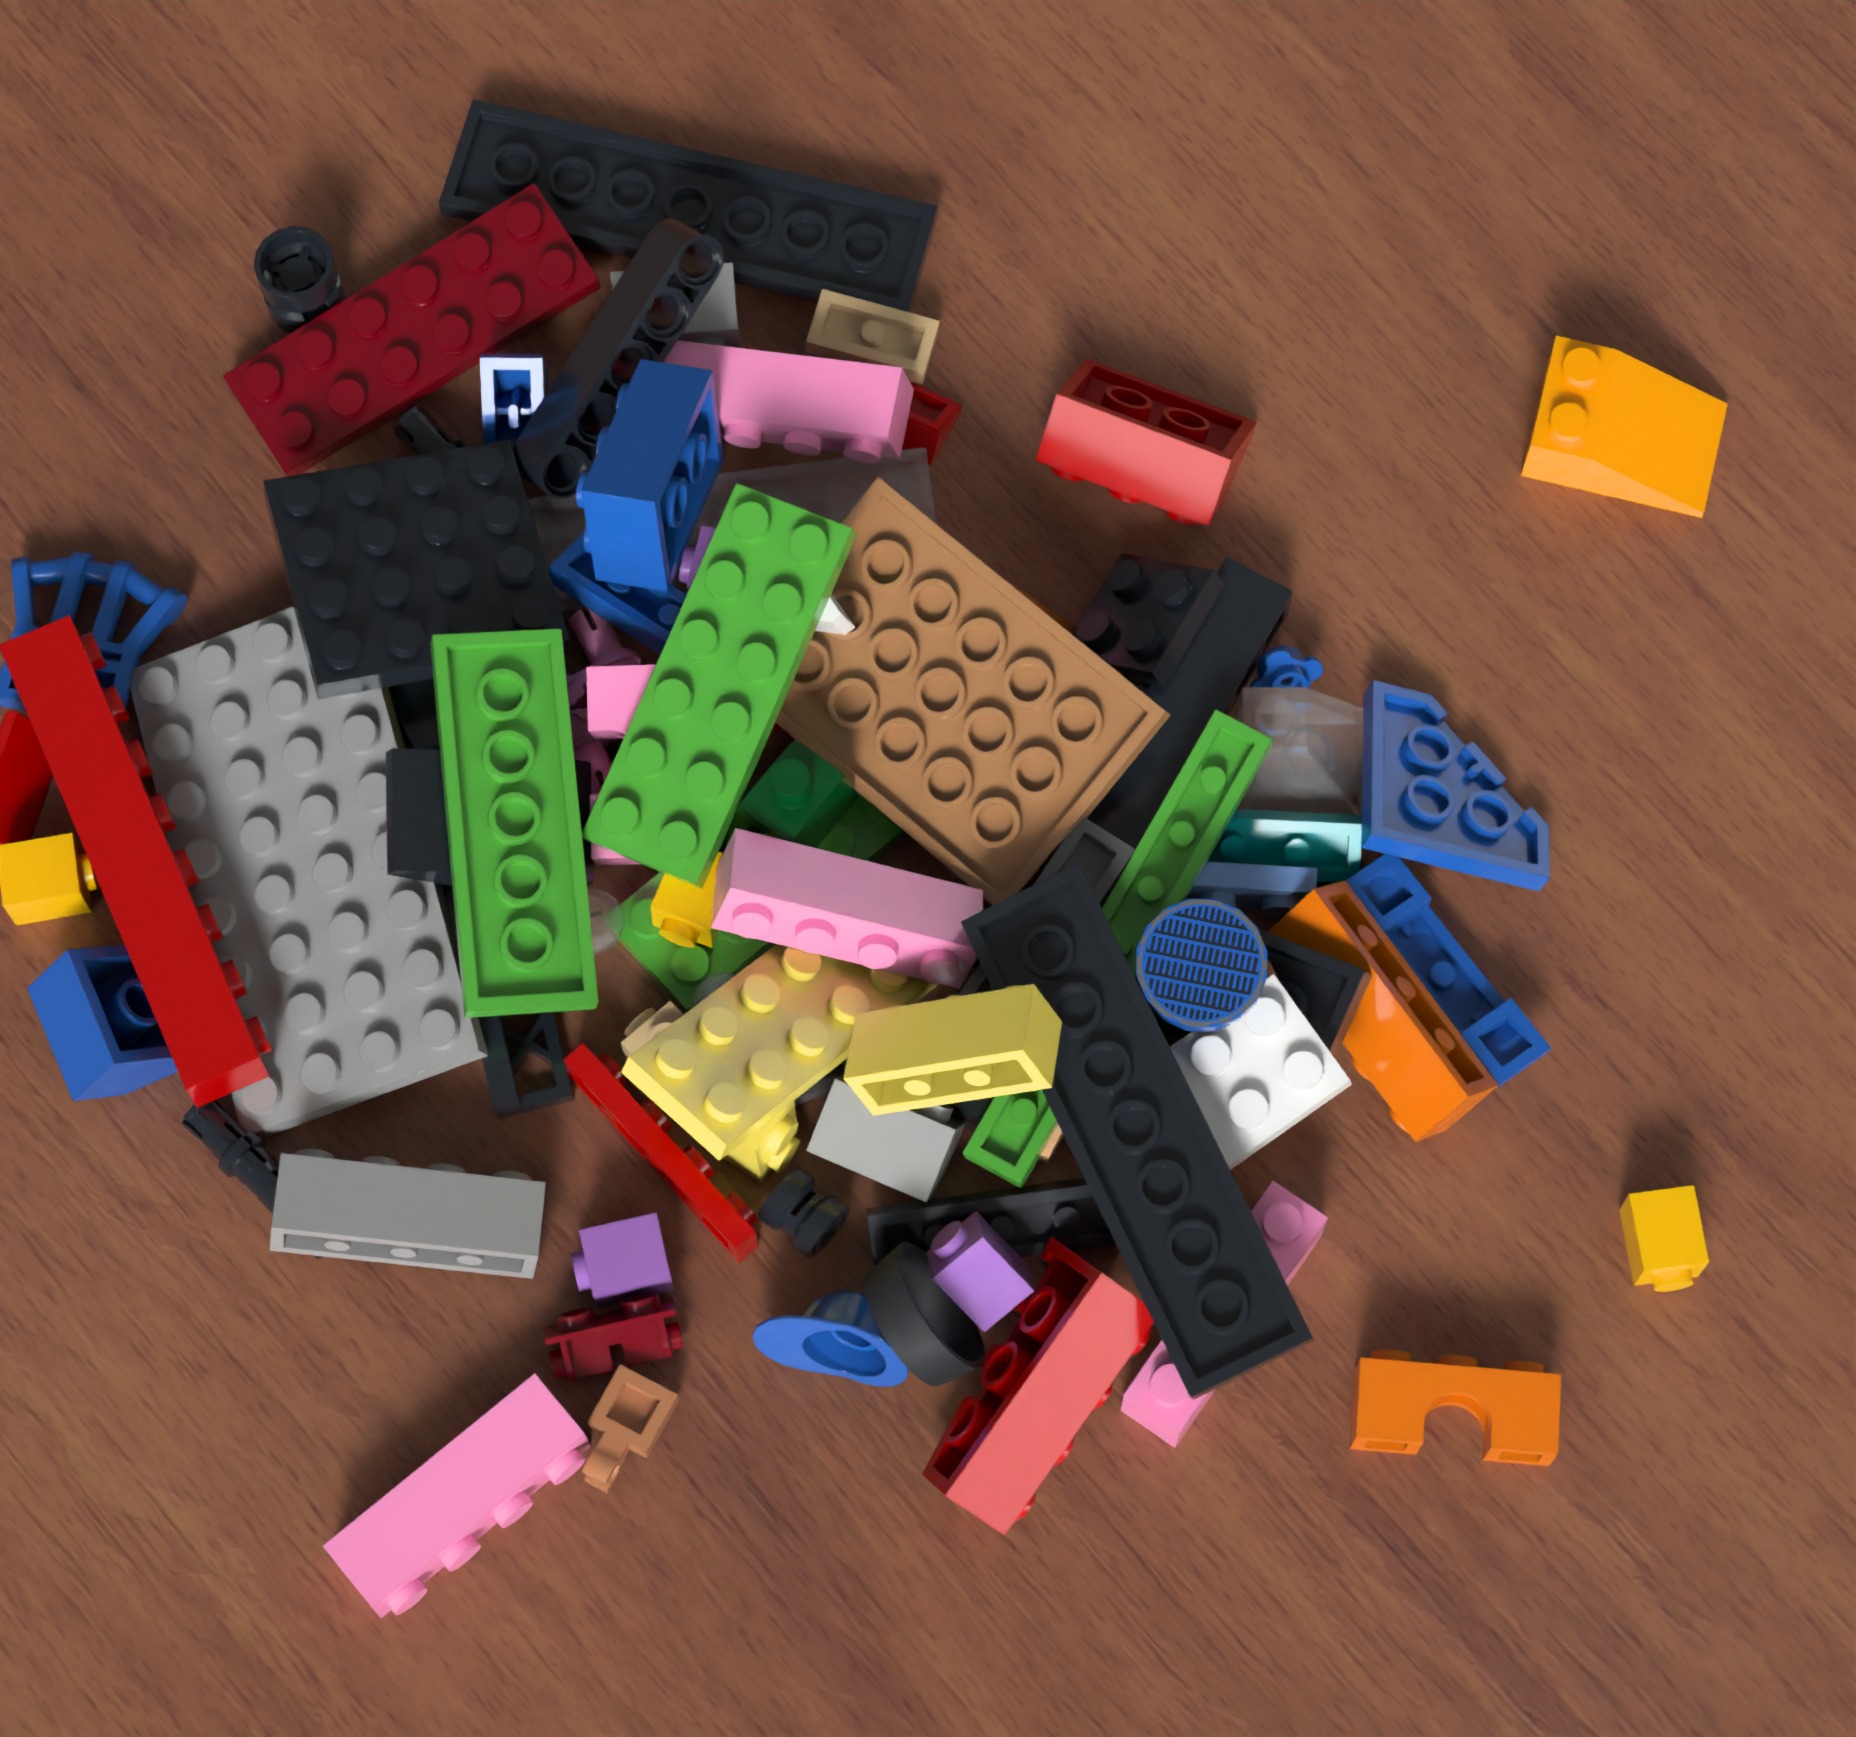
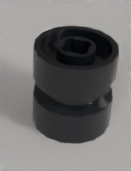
M290 226L276 230L266 237L258 247L253 266L270 318L280 329L292 333L345 300L330 245L321 234L306 227Z

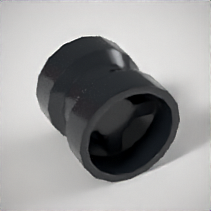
M798 1167L792 1170L772 1191L761 1207L758 1218L773 1231L784 1230L793 1238V1247L806 1258L811 1259L835 1236L847 1219L850 1208L836 1196L825 1197L816 1189L815 1179Z

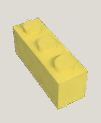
M1035 984L1012 985L994 991L964 996L953 995L940 1000L904 1006L893 1005L885 1009L857 1013L843 1079L873 1116L1052 1088L1062 1021Z

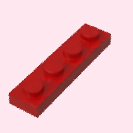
M582 1043L563 1059L569 1078L738 1263H741L759 1247L756 1231L752 1228L758 1222V1219L752 1210L736 1193L732 1192L725 1198L709 1181L715 1175L709 1163L693 1146L689 1145L682 1151L666 1134L672 1128L669 1120L650 1099L646 1098L639 1104L623 1087L630 1080L621 1073L622 1068L608 1053L603 1052L600 1056L596 1057Z

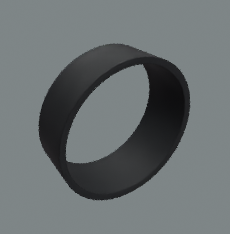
M902 1242L865 1275L863 1282L864 1293L871 1314L887 1343L916 1377L928 1385L937 1387L983 1366L985 1349L978 1326L932 1279L927 1253L921 1248L909 1242Z

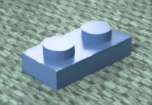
M1206 862L1186 900L1216 899L1235 908L1262 909L1263 915L1282 919L1306 895L1316 888L1317 868Z

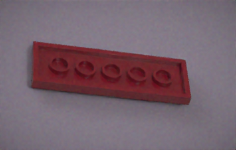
M534 183L222 376L286 476L299 475L478 365L481 354H495L594 293L601 288L599 279Z

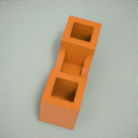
M1389 1349L1372 1351L1371 1358L1360 1357L1354 1371L1350 1449L1417 1455L1424 1441L1425 1416L1437 1407L1453 1405L1466 1409L1480 1423L1484 1437L1483 1461L1550 1466L1558 1455L1561 1374L1544 1373L1543 1364L1531 1361H1509L1504 1363V1369L1477 1367L1478 1360L1468 1356L1444 1355L1438 1357L1437 1364L1411 1362V1354L1404 1351Z

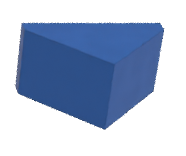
M481 354L483 441L485 444L510 440L513 450L518 437L550 389L544 355Z

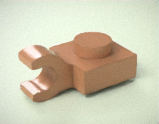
M619 1365L588 1420L589 1429L601 1434L602 1437L582 1470V1473L586 1475L584 1481L608 1493L621 1471L629 1450L648 1458L679 1402L678 1394Z

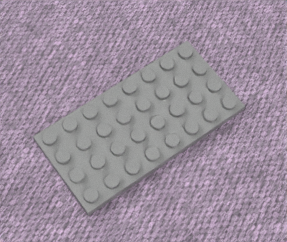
M294 607L136 667L131 680L130 690L148 762L153 772L152 778L156 794H162L176 825V829L166 832L168 841L173 852L182 848L186 849L200 881L199 884L189 888L195 904L198 908L209 903L224 939L213 943L220 962L224 963L233 959L248 995L237 999L244 1018L247 1020L257 1015L272 1048L271 1052L261 1056L269 1077L231 1093L239 1124L248 1132L256 1131L262 1138L488 1056L478 1017L464 1018L458 942L442 884L387 875L386 752L392 748H405L389 687L318 699Z

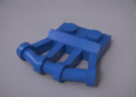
M77 550L69 557L31 562L28 556L12 558L11 569L16 625L11 639L40 628L36 624L35 586L62 583L50 623L69 615L74 622L84 590L89 585L106 588L92 633L107 667L97 670L96 673L103 689L115 685L126 709L131 693L130 684L134 669L140 666L141 657L163 629L173 624L180 617L187 604V596L173 586L167 589L163 588L137 571L135 563L118 559L114 564L94 560L93 554ZM131 595L149 607V610L121 644L112 643L125 600ZM4 660L0 672V706L26 711Z

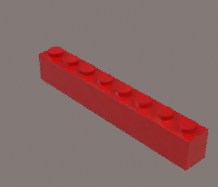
M69 615L1 643L0 651L190 1098L198 1108L269 1077L261 1056L271 1052L272 1048L257 1015L247 1020L244 1018L237 999L248 995L233 959L224 963L220 962L213 943L224 939L209 903L198 908L195 904L189 888L199 884L200 881L186 849L182 848L173 852L165 833L176 829V825L162 794L159 793L150 797L142 778L153 774L139 740L135 739L126 743L119 724L130 720L115 685L105 689L101 685L96 671L107 667L92 631L80 636Z

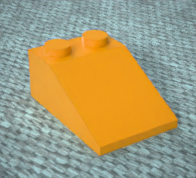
M1556 335L1545 369L1521 476L1702 518L1728 404L1617 349Z

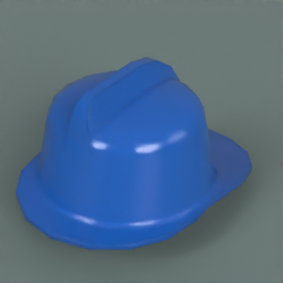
M845 1290L828 1293L815 1300L804 1316L787 1315L769 1318L759 1323L752 1335L756 1348L766 1357L782 1365L805 1371L842 1376L868 1385L893 1387L901 1384L909 1374V1369L898 1358L878 1328L869 1309L865 1294Z

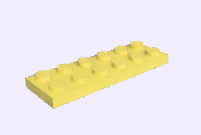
M776 944L631 1054L621 1073L720 1161L848 1057L857 1013L885 1009L893 1005L915 1004L939 984Z

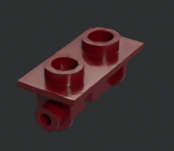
M647 1292L622 1299L619 1302L620 1310L595 1315L593 1307H583L556 1315V1324L546 1326L544 1334L546 1345L560 1342L561 1349L549 1352L554 1377L567 1375L568 1380L572 1381L614 1370L609 1346L622 1343L627 1367L673 1357L672 1350L684 1348L679 1323L665 1324L664 1320L666 1317L676 1315L673 1297L660 1300L657 1292Z

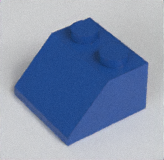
M125 945L67 949L27 987L73 1101L126 1095L178 1072Z

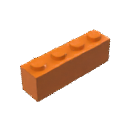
M1346 880L1313 889L1268 931V933L1364 969L1370 974V982L1342 1043L1350 1052L1352 1064L1358 1073L1372 1082L1389 1105V1112L1394 1122L1402 1130L1409 1133L1415 1142L1448 1130L1499 1086Z

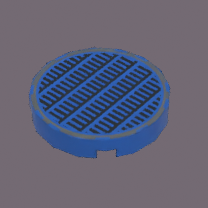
M1188 899L1165 908L1146 926L1136 949V979L1148 1004L1163 1021L1186 1031L1214 1032L1229 1026L1230 1023L1238 1021L1257 1004L1267 980V949L1257 926L1239 909L1216 899Z

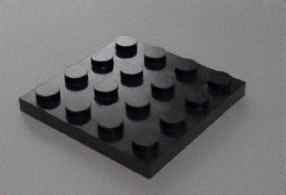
M510 440L263 480L264 498L318 699L434 679L430 645L432 635L561 629L564 655L569 654V635Z

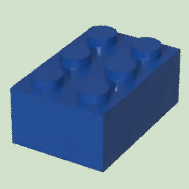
M640 359L630 383H623L620 387L614 419L610 426H604L601 429L597 441L596 458L590 470L582 471L576 490L577 506L584 508L586 518L584 549L592 555L596 580L668 592L682 560L685 547L691 539L724 462L713 370Z

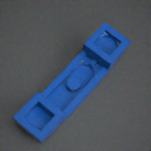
M1384 854L1346 880L1497 1082L1498 1088L1550 1052L1551 1047L1514 1000L1512 998H1509L1507 1001L1503 1000L1429 907L1431 896L1400 857Z

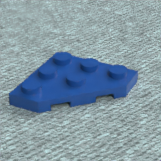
M1373 680L1363 694L1361 848L1540 891L1550 879L1549 825L1532 807L1524 811L1502 787L1507 778L1473 741L1465 745L1443 721L1448 714L1447 711L1431 694Z

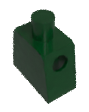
M794 740L741 801L737 808L735 828L762 835L766 833L770 837L817 848L856 802L858 795L842 772L800 741Z

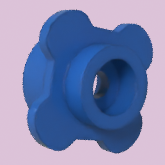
M1293 646L1274 647L1268 650L1258 662V678H1255L1250 683L1251 694L1258 701L1272 699L1282 702L1287 709L1300 708L1307 702L1306 692L1312 681L1322 675L1323 667L1318 658L1314 656L1305 658L1303 653Z

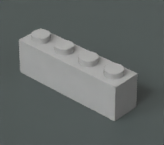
M302 1149L295 1154L281 1153L269 1251L533 1279L539 1256L546 1182L531 1181L528 1175L516 1171H499L492 1176L467 1174L459 1166L443 1163L430 1165L427 1169L400 1166L399 1162L394 1159L381 1156L366 1157L361 1162L334 1159L332 1154L317 1149Z

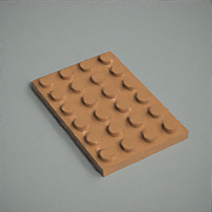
M878 477L841 522V524L853 528L857 536L834 586L832 595L856 628L846 635L821 631L814 632L775 722L793 738L800 741L842 772L856 791L970 887L983 890V898L990 904L995 905L1031 887L1066 836L1084 817L1087 819L1171 715Z

